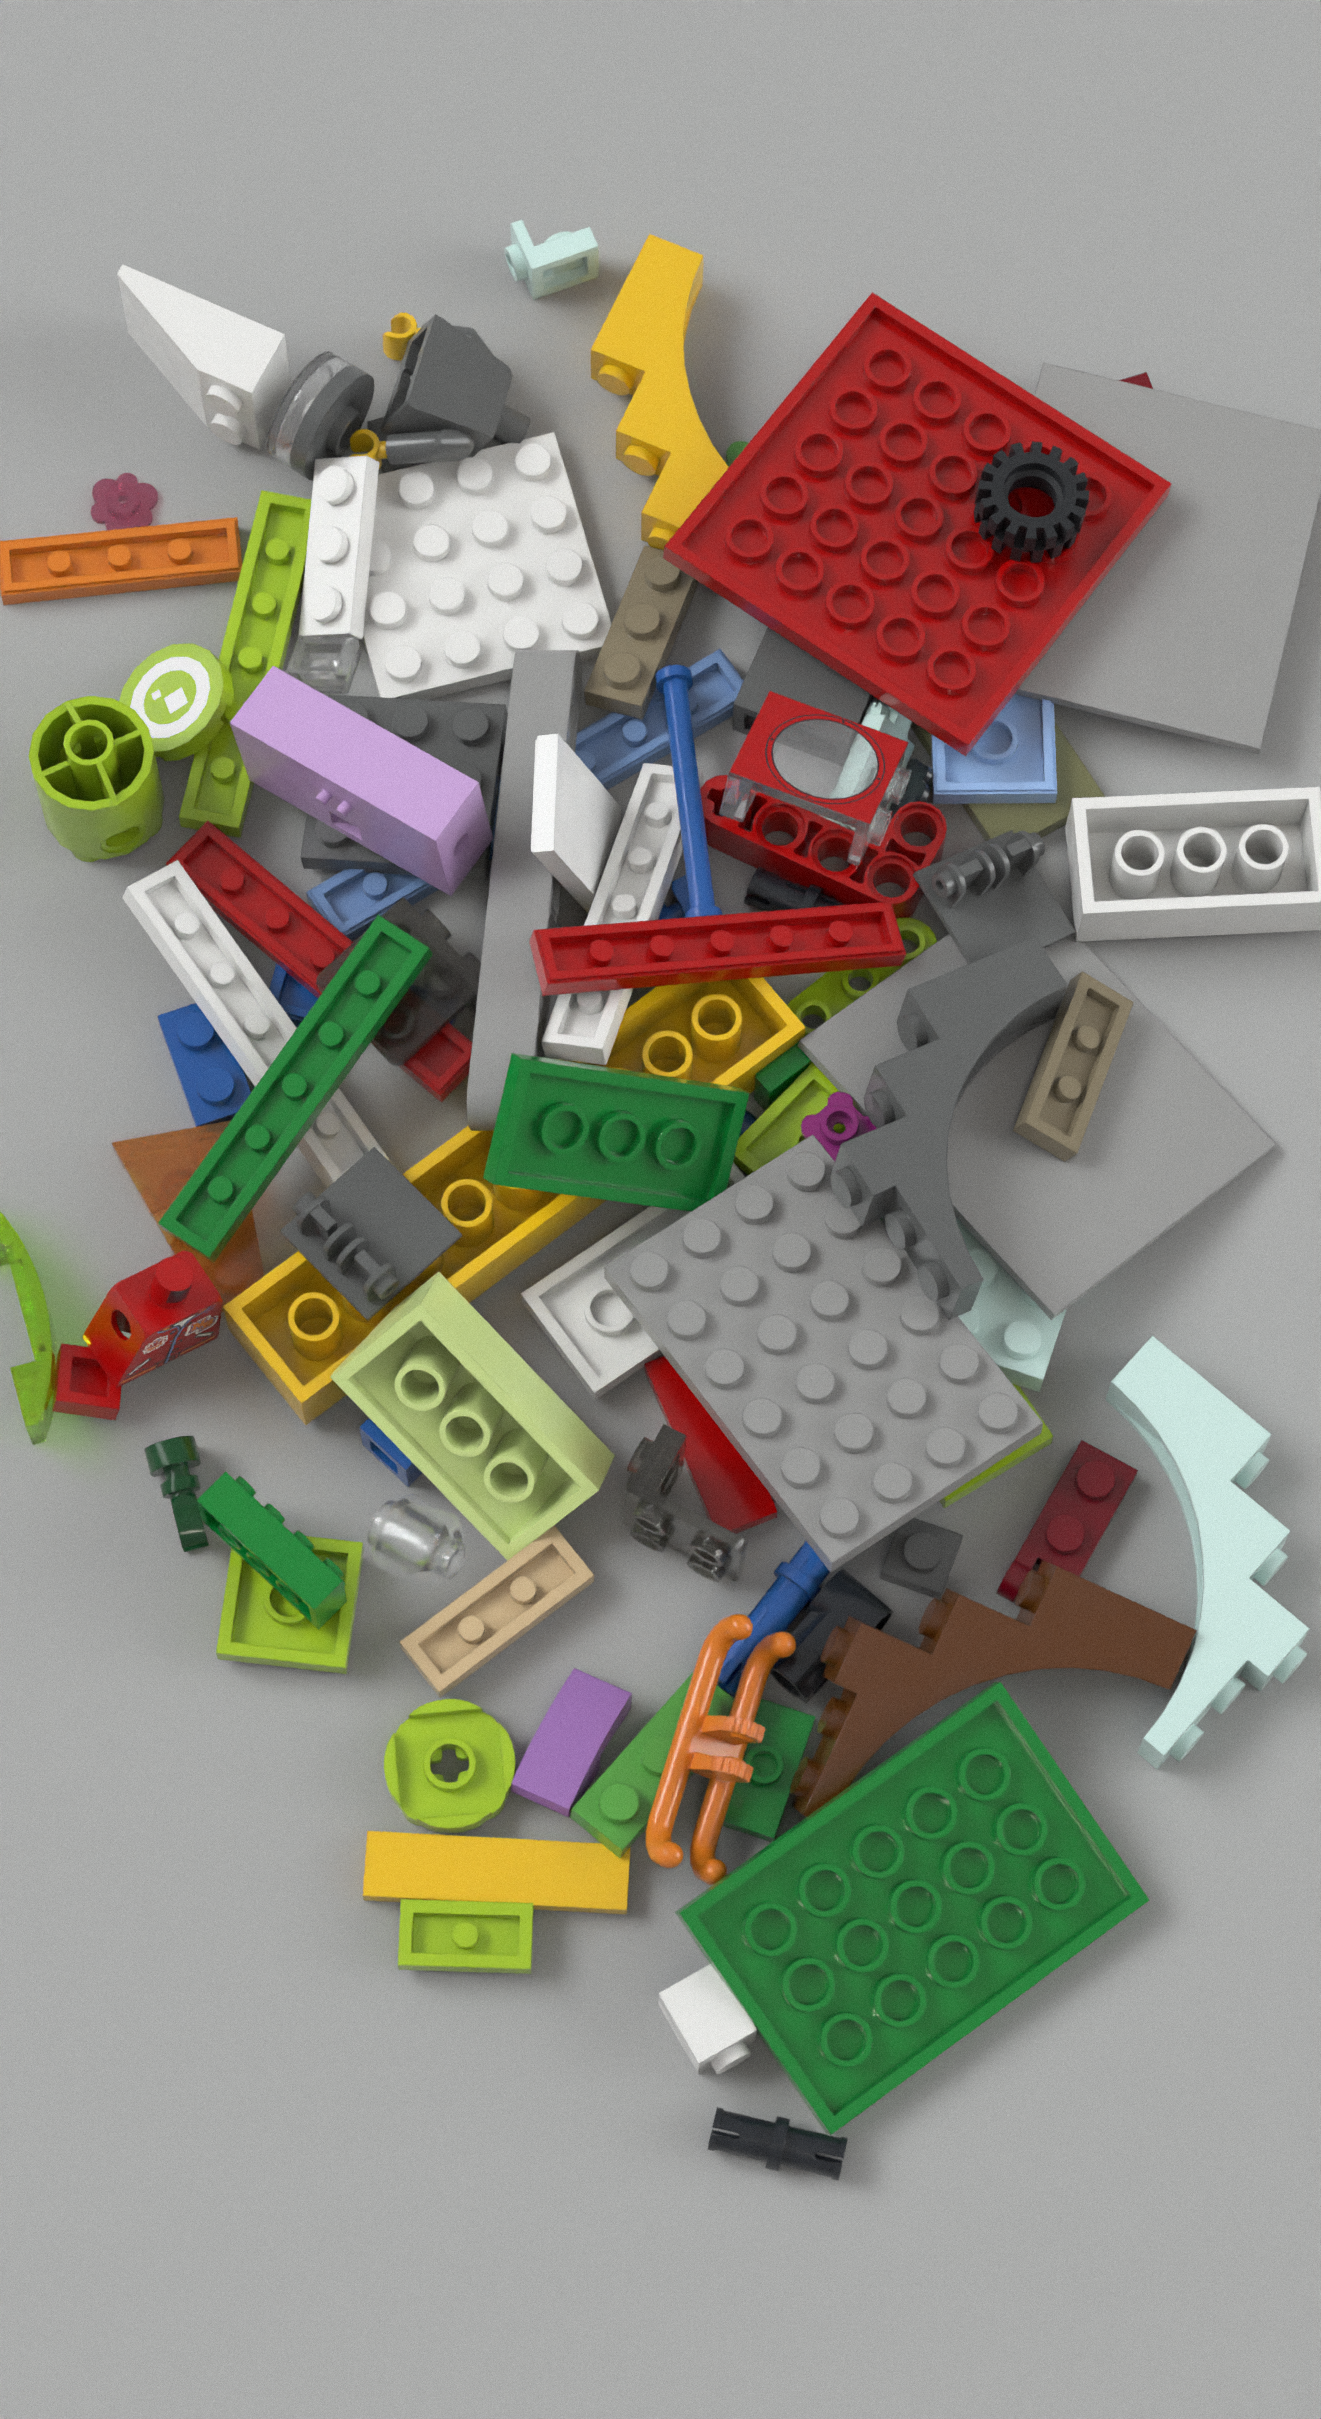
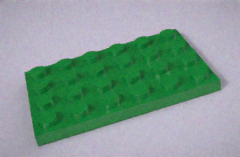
M994 1682L675 1913L708 1962L750 2017L757 2029L758 2035L825 2133L832 2135L1149 1901V1898L1001 1682Z

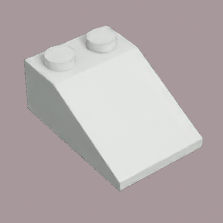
M122 264L117 276L127 330L130 336L206 427L210 428L218 438L233 445H240L243 442L260 450L292 393L285 334Z

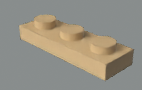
M554 1525L401 1640L400 1648L439 1698H441L594 1582V1574Z

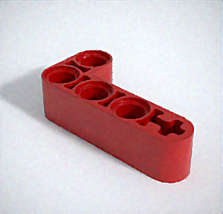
M730 775L715 776L707 780L700 788L707 845L754 868L762 867L791 882L808 888L811 884L824 888L823 894L847 905L891 901L896 919L910 918L924 895L913 874L942 859L947 832L946 819L938 808L926 802H910L900 807L893 816L880 843H877L738 777ZM725 808L732 809V810L726 811L725 814L723 815V817L717 816V815H721V814L724 812ZM754 819L753 824H752V831H750V832H749V831H746L745 829H747V830H750V829H751V821ZM782 831L791 835L794 840L787 845L778 846L767 841L765 836L771 832ZM910 832H920L930 837L932 842L925 846H914L906 842L903 836ZM828 857H838L848 862L850 866L843 871L834 872L824 868L820 862ZM891 882L902 887L905 893L899 897L890 898L880 894L876 887L882 883Z

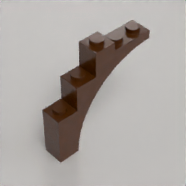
M1042 1560L1038 1571L1030 1570L1019 1588L1016 1606L1021 1607L1016 1619L946 1588L941 1600L933 1598L922 1616L919 1634L923 1635L924 1638L920 1647L849 1616L844 1628L836 1626L826 1641L821 1656V1662L827 1664L822 1676L843 1687L844 1691L840 1699L832 1697L823 1710L817 1732L822 1734L823 1737L813 1759L805 1757L794 1774L790 1793L796 1795L791 1806L802 1815L808 1817L847 1789L862 1767L880 1747L913 1718L943 1699L971 1686L995 1678L1038 1669L1079 1668L1108 1671L1135 1677L1170 1690L1197 1630Z

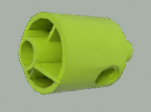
M85 696L65 701L44 716L33 732L28 757L46 826L59 844L69 849L77 859L84 862H94L99 859L105 860L129 854L147 842L150 837L157 834L163 823L162 812L165 798L150 731L137 712L113 698Z

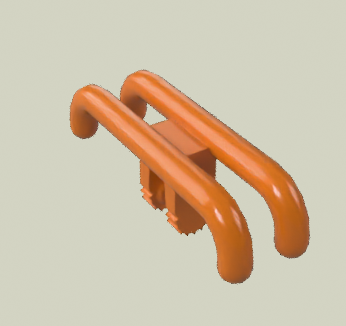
M734 1614L723 1618L711 1629L704 1640L646 1827V1849L651 1860L663 1868L678 1866L683 1860V1851L678 1844L672 1842V1832L690 1771L709 1778L690 1845V1866L697 1879L709 1885L715 1884L726 1876L728 1872L725 1863L716 1859L717 1843L736 1782H750L754 1769L746 1764L743 1758L747 1744L761 1743L764 1736L765 1727L754 1721L768 1676L780 1658L789 1657L796 1649L795 1638L788 1632H776L766 1636L755 1646L746 1661L729 1717L708 1715L728 1651L736 1641L746 1639L752 1633L753 1624L751 1619L743 1614Z

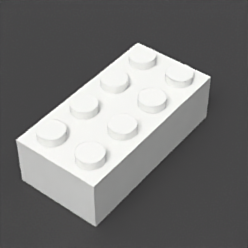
M1320 787L1072 798L1065 831L1076 942L1321 930Z

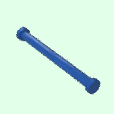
M669 665L658 670L655 679L657 690L664 694L690 910L686 912L685 918L723 915L722 910L715 906L688 696V691L693 686L692 672L683 665Z

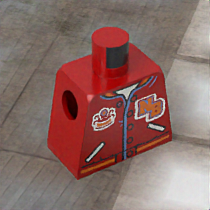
M183 1250L119 1281L111 1287L82 1338L115 1388H118L217 1339L223 1301L220 1293L193 1253L189 1250ZM122 1331L130 1333V1338H127Z

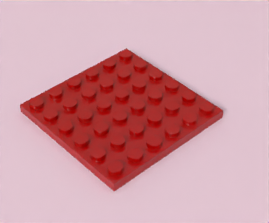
M872 292L664 546L663 559L953 749L967 756L1169 495L1172 483ZM1032 441L1043 442L1041 453L1046 455L1050 454L1053 446L1062 449L1060 459L1062 463L1072 456L1079 463L1076 475L1085 473L1088 480L1085 491H1089V501L1080 533H1077L1073 545L1069 549L1063 545L1061 555L1053 559L1050 558L1047 550H1044L1042 561L1035 563L1030 561V552L1022 551L1020 562L1010 559L1012 548L1009 546H1005L1000 554L991 548L994 536L983 540L979 534L981 522L975 523L974 520L975 498L982 471L987 462L992 465L994 454L1001 449L1008 456L1011 445L1020 442L1022 443L1024 453H1028ZM1018 488L1013 490L1008 496L1010 506L1026 516L1042 517L1049 515L1054 510L1052 498L1035 488Z

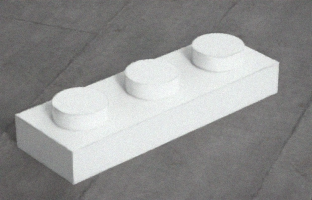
M368 456L315 459L298 635L310 642L363 640L380 463Z

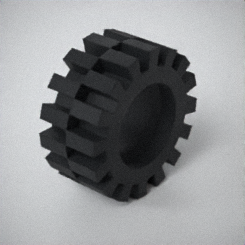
M1032 441L1028 453H1024L1022 443L1020 442L1011 445L1008 456L1002 449L994 454L992 465L987 462L982 471L975 498L974 520L975 523L981 522L979 534L983 540L994 536L991 548L1000 554L1005 546H1009L1012 548L1010 559L1019 562L1022 551L1030 552V561L1035 563L1042 561L1044 550H1047L1050 558L1053 559L1061 555L1063 545L1069 549L1075 542L1077 533H1080L1089 501V491H1085L1088 482L1084 472L1076 475L1079 463L1072 456L1066 462H1060L1063 450L1055 446L1052 447L1049 455L1041 453L1043 442ZM1018 488H1035L1052 498L1054 510L1049 515L1042 517L1026 516L1010 506L1008 496L1013 490Z

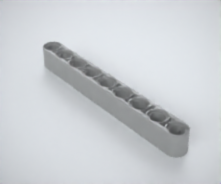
M516 650L514 656L467 1087V1120L472 1131H494L511 1054L517 1053L545 1058L542 1038L548 1025L551 995H542L529 940L533 930L558 928L562 885L531 852L535 740L540 735L558 733L575 752L582 687V668L579 650Z

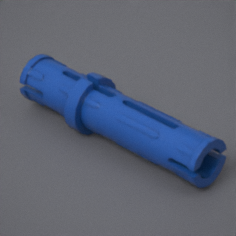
M807 1541L803 1543L789 1563L782 1561L773 1573L777 1579L747 1616L753 1624L752 1633L746 1639L736 1641L727 1653L717 1686L735 1697L746 1661L755 1646L770 1634L785 1632L806 1603H811L821 1590L819 1586L830 1573Z

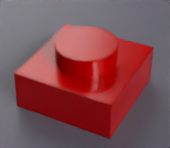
M61 1343L57 1354L52 1412L116 1420L120 1410L122 1386L115 1388L89 1347Z

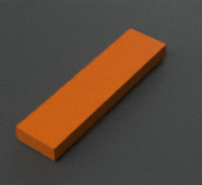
M238 517L0 541V590L3 605L237 582L243 564Z

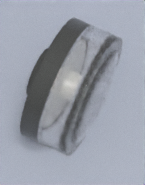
M326 351L316 356L295 378L275 412L267 436L266 448L268 454L308 480H313L315 459L341 457L350 447L352 434L361 429L374 395L375 383L373 377L334 352Z

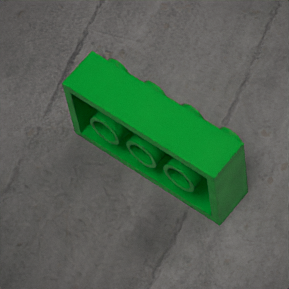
M225 1471L197 1499L203 1522L319 1630L347 1602L344 1588L346 1584L341 1579L344 1575L343 1572L329 1558L321 1561L312 1552L315 1548L314 1545L300 1531L297 1530L292 1534L282 1524L285 1518L275 1507L269 1503L263 1507L253 1497L256 1492L246 1480L240 1476L234 1480Z

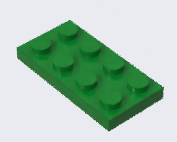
M512 1053L483 1178L494 1185L692 1212L727 1189L750 1093L734 1086Z

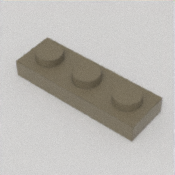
M644 545L584 689L586 705L639 719L644 718L656 689L655 675L658 670L665 667L699 581L663 559L664 550Z
M1083 971L1070 980L1013 1128L1014 1132L1064 1162L1078 1153L1134 1002Z

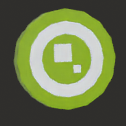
M194 643L172 644L152 653L133 670L122 688L119 702L134 709L148 726L155 756L161 757L164 761H178L199 752L218 735L225 723L221 717L225 712L226 704L230 708L232 706L234 690L231 674L210 650Z

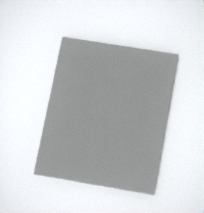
M1043 362L1035 392L1037 398L1166 479L1172 485L1169 495L1015 694L1038 700L1046 699L1054 704L1259 754L1321 494V430Z
M1075 934L1043 948L1067 985L1072 978L1083 971L1134 1002L1078 1153L1064 1162L1013 1131L1055 1018L1022 1035L1006 1046L983 1067L967 1087L954 1109L948 1137L947 1169L949 1191L955 1217L1051 1320L1269 1154L1276 1146L1273 1140L1084 942H1076ZM946 935L799 1041L798 1047L840 1092H845L852 1097L853 1106L863 1116H868L864 1105V1096L874 1066L909 1052L900 1039L896 1022L907 990L967 965L966 959L951 935Z

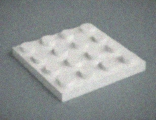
M555 432L523 439L521 444L507 443L482 449L474 457H466L461 461L428 462L378 475L363 643L379 697L428 700L512 679L516 650H579L581 662L598 658L612 623Z

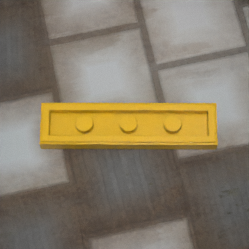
M367 1831L363 1900L401 1902V1899L533 1903L534 1910L627 1915L631 1847L619 1858L601 1843Z

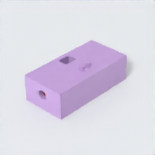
M272 666L230 722L250 781L452 896L493 840L479 782L275 666Z

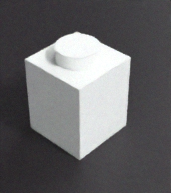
M711 1964L659 1993L658 2005L698 2074L711 2066L716 2074L723 2073L743 2062L751 2055L747 2046L756 2041L757 2029Z

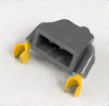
M398 313L391 319V332L383 334V352L387 357L402 361L380 430L388 436L386 441H379L378 436L371 430H357L350 438L351 451H366L368 453H355L349 457L368 456L380 462V469L382 459H388L391 465L461 461L466 457H474L492 438L502 444H521L530 426V418L504 404L512 380V372L509 366L493 355L476 330L470 327L451 325L436 314L428 322L424 323L421 328L417 327L416 319L408 313Z

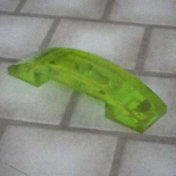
M0 1212V1266L10 1264L35 1361L10 1367L25 1427L32 1445L45 1442L54 1414L52 1412L58 1354L56 1335L46 1296L31 1257L17 1232Z

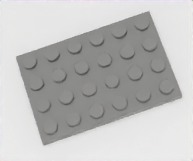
M811 1135L605 1266L604 1278L830 1572H833L1039 1435L1042 1431L1043 1422L961 1319L957 1316L949 1320L939 1303L931 1301L925 1295L918 1280L916 1267L906 1251L898 1249L892 1243L882 1220L879 1219L862 1227L851 1208H845L839 1203L833 1192L830 1176L835 1161L816 1137Z

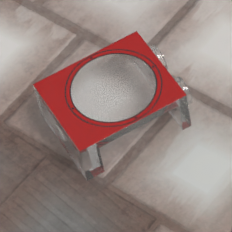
M769 691L729 771L719 814L743 822L757 792L763 793L856 828L847 862L859 866L869 843L880 846L892 817V811L886 809L888 802L899 805L904 796L912 770L902 767L909 742Z

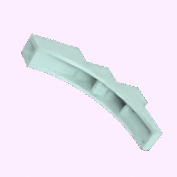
M1152 1336L1111 1381L1105 1400L1132 1425L1150 1447L1168 1476L1183 1510L1191 1537L1196 1567L1197 1607L1194 1629L1197 1631L1191 1643L1186 1667L1166 1709L1143 1738L1137 1752L1154 1768L1158 1769L1169 1755L1180 1762L1204 1734L1196 1725L1211 1707L1219 1714H1222L1230 1706L1246 1685L1238 1678L1239 1675L1259 1691L1266 1686L1273 1676L1283 1684L1307 1656V1653L1300 1648V1645L1306 1637L1309 1628L1253 1582L1255 1579L1263 1586L1267 1584L1288 1558L1281 1549L1290 1530L1235 1485L1237 1483L1243 1489H1246L1266 1467L1269 1459L1263 1455V1452L1271 1434Z

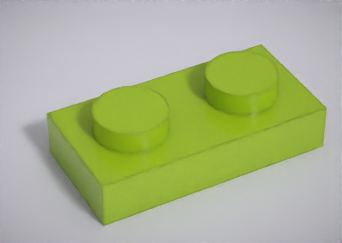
M401 1899L398 1969L531 1974L533 1903Z

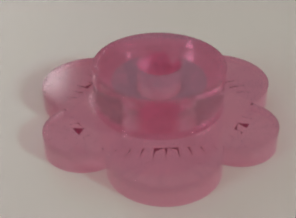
M123 473L119 475L116 481L110 478L101 479L95 483L92 489L95 504L91 507L90 513L96 523H105L106 530L150 526L153 521L151 510L158 503V493L153 485L138 483L136 476L132 473Z

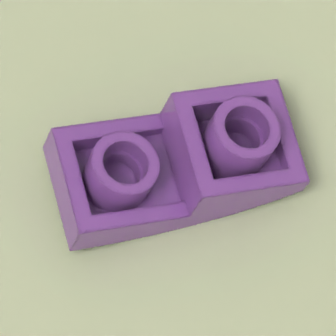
M574 1668L539 1725L512 1780L511 1792L569 1817L571 1809L583 1797L600 1771V1755L631 1710L632 1693Z

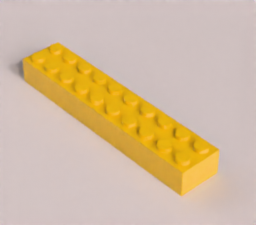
M763 977L656 986L626 1009L606 1065L584 1062L576 1063L734 1086L751 1093L755 1088L756 1073L804 1038L806 1027ZM468 1125L402 1174L462 1234V1237L369 1321L298 1251L223 1306L228 1329L302 1422L307 1425L347 1395L330 1378L337 1367L394 1307L437 1272H440L470 1303L607 1200L490 1183L483 1176L494 1131H472Z

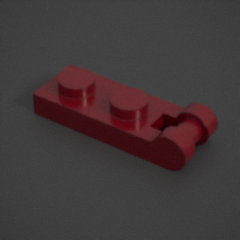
M1081 1440L1020 1551L1007 1570L996 1594L1014 1603L1025 1576L1030 1570H1033L1036 1564L1040 1566L1042 1560L1081 1577L1135 1480L1138 1470Z

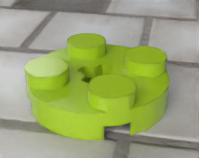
M459 1699L436 1700L415 1709L408 1715V1719L399 1726L396 1733L392 1734L384 1755L385 1780L392 1800L410 1823L438 1833L466 1832L481 1826L489 1819L495 1818L503 1810L505 1801L511 1792L512 1780L516 1774L514 1748L509 1734L500 1723L498 1724L492 1716L483 1712L479 1706ZM455 1750L459 1761L469 1762L468 1771L459 1773L458 1781L447 1783L443 1775L433 1774L431 1771V1764L442 1762L443 1751Z

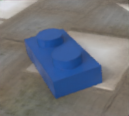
M197 1003L158 1015L159 1025L198 1135L228 1125L251 1093L242 1067Z

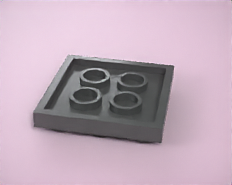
M325 694L479 782L493 834L508 718L506 704ZM307 814L300 856L304 869L334 871L359 869L364 870L366 873L413 875ZM491 842L464 879H487Z

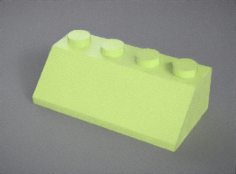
M437 1272L394 1307L337 1367L330 1377L507 1561L598 1492L615 1456L440 1272Z

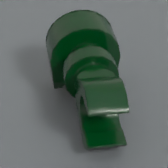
M180 1436L170 1438L146 1447L144 1451L150 1475L153 1477L164 1475L165 1482L160 1484L163 1498L170 1499L183 1551L187 1552L209 1546L195 1494L201 1488L197 1475H191L189 1468L200 1466L201 1462L195 1437Z

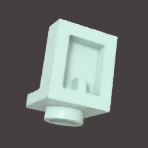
M522 219L510 223L511 245L504 248L506 261L514 280L517 282L524 279L533 300L599 277L598 244L590 227L573 233L568 231L559 232L549 237L544 243L534 246Z

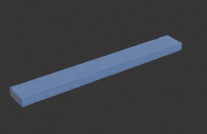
M721 648L688 667L692 672L693 686L688 691L694 739L733 716V704L744 681ZM657 687L643 719L611 712L577 732L575 754L606 790L641 771L643 763L653 764L671 753L664 694L660 693ZM500 778V782H499V790H498V797H497L495 820H494V827H493V834H492L493 840H492V842H491V849H490V857H489V860L492 859V856H493V847H494V838H495V829H496V820H497V810H498V801H499V792H500L501 778ZM348 869L307 891L306 894L307 900L313 909L353 941L365 934L378 915L388 920L439 889L415 875L366 873L364 870Z

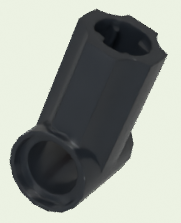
M844 1569L837 1572L819 1591L807 1608L806 1613L808 1615L791 1633L796 1641L794 1653L789 1657L780 1658L770 1671V1674L782 1688L793 1697H797L805 1703L828 1681L827 1678L822 1676L827 1664L821 1662V1656L826 1641L836 1626L844 1628L848 1617L851 1616L882 1630L893 1614V1611Z

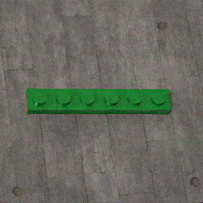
M380 915L375 918L160 1219L158 1224L163 1230L212 1263L216 1261L433 954L429 947Z

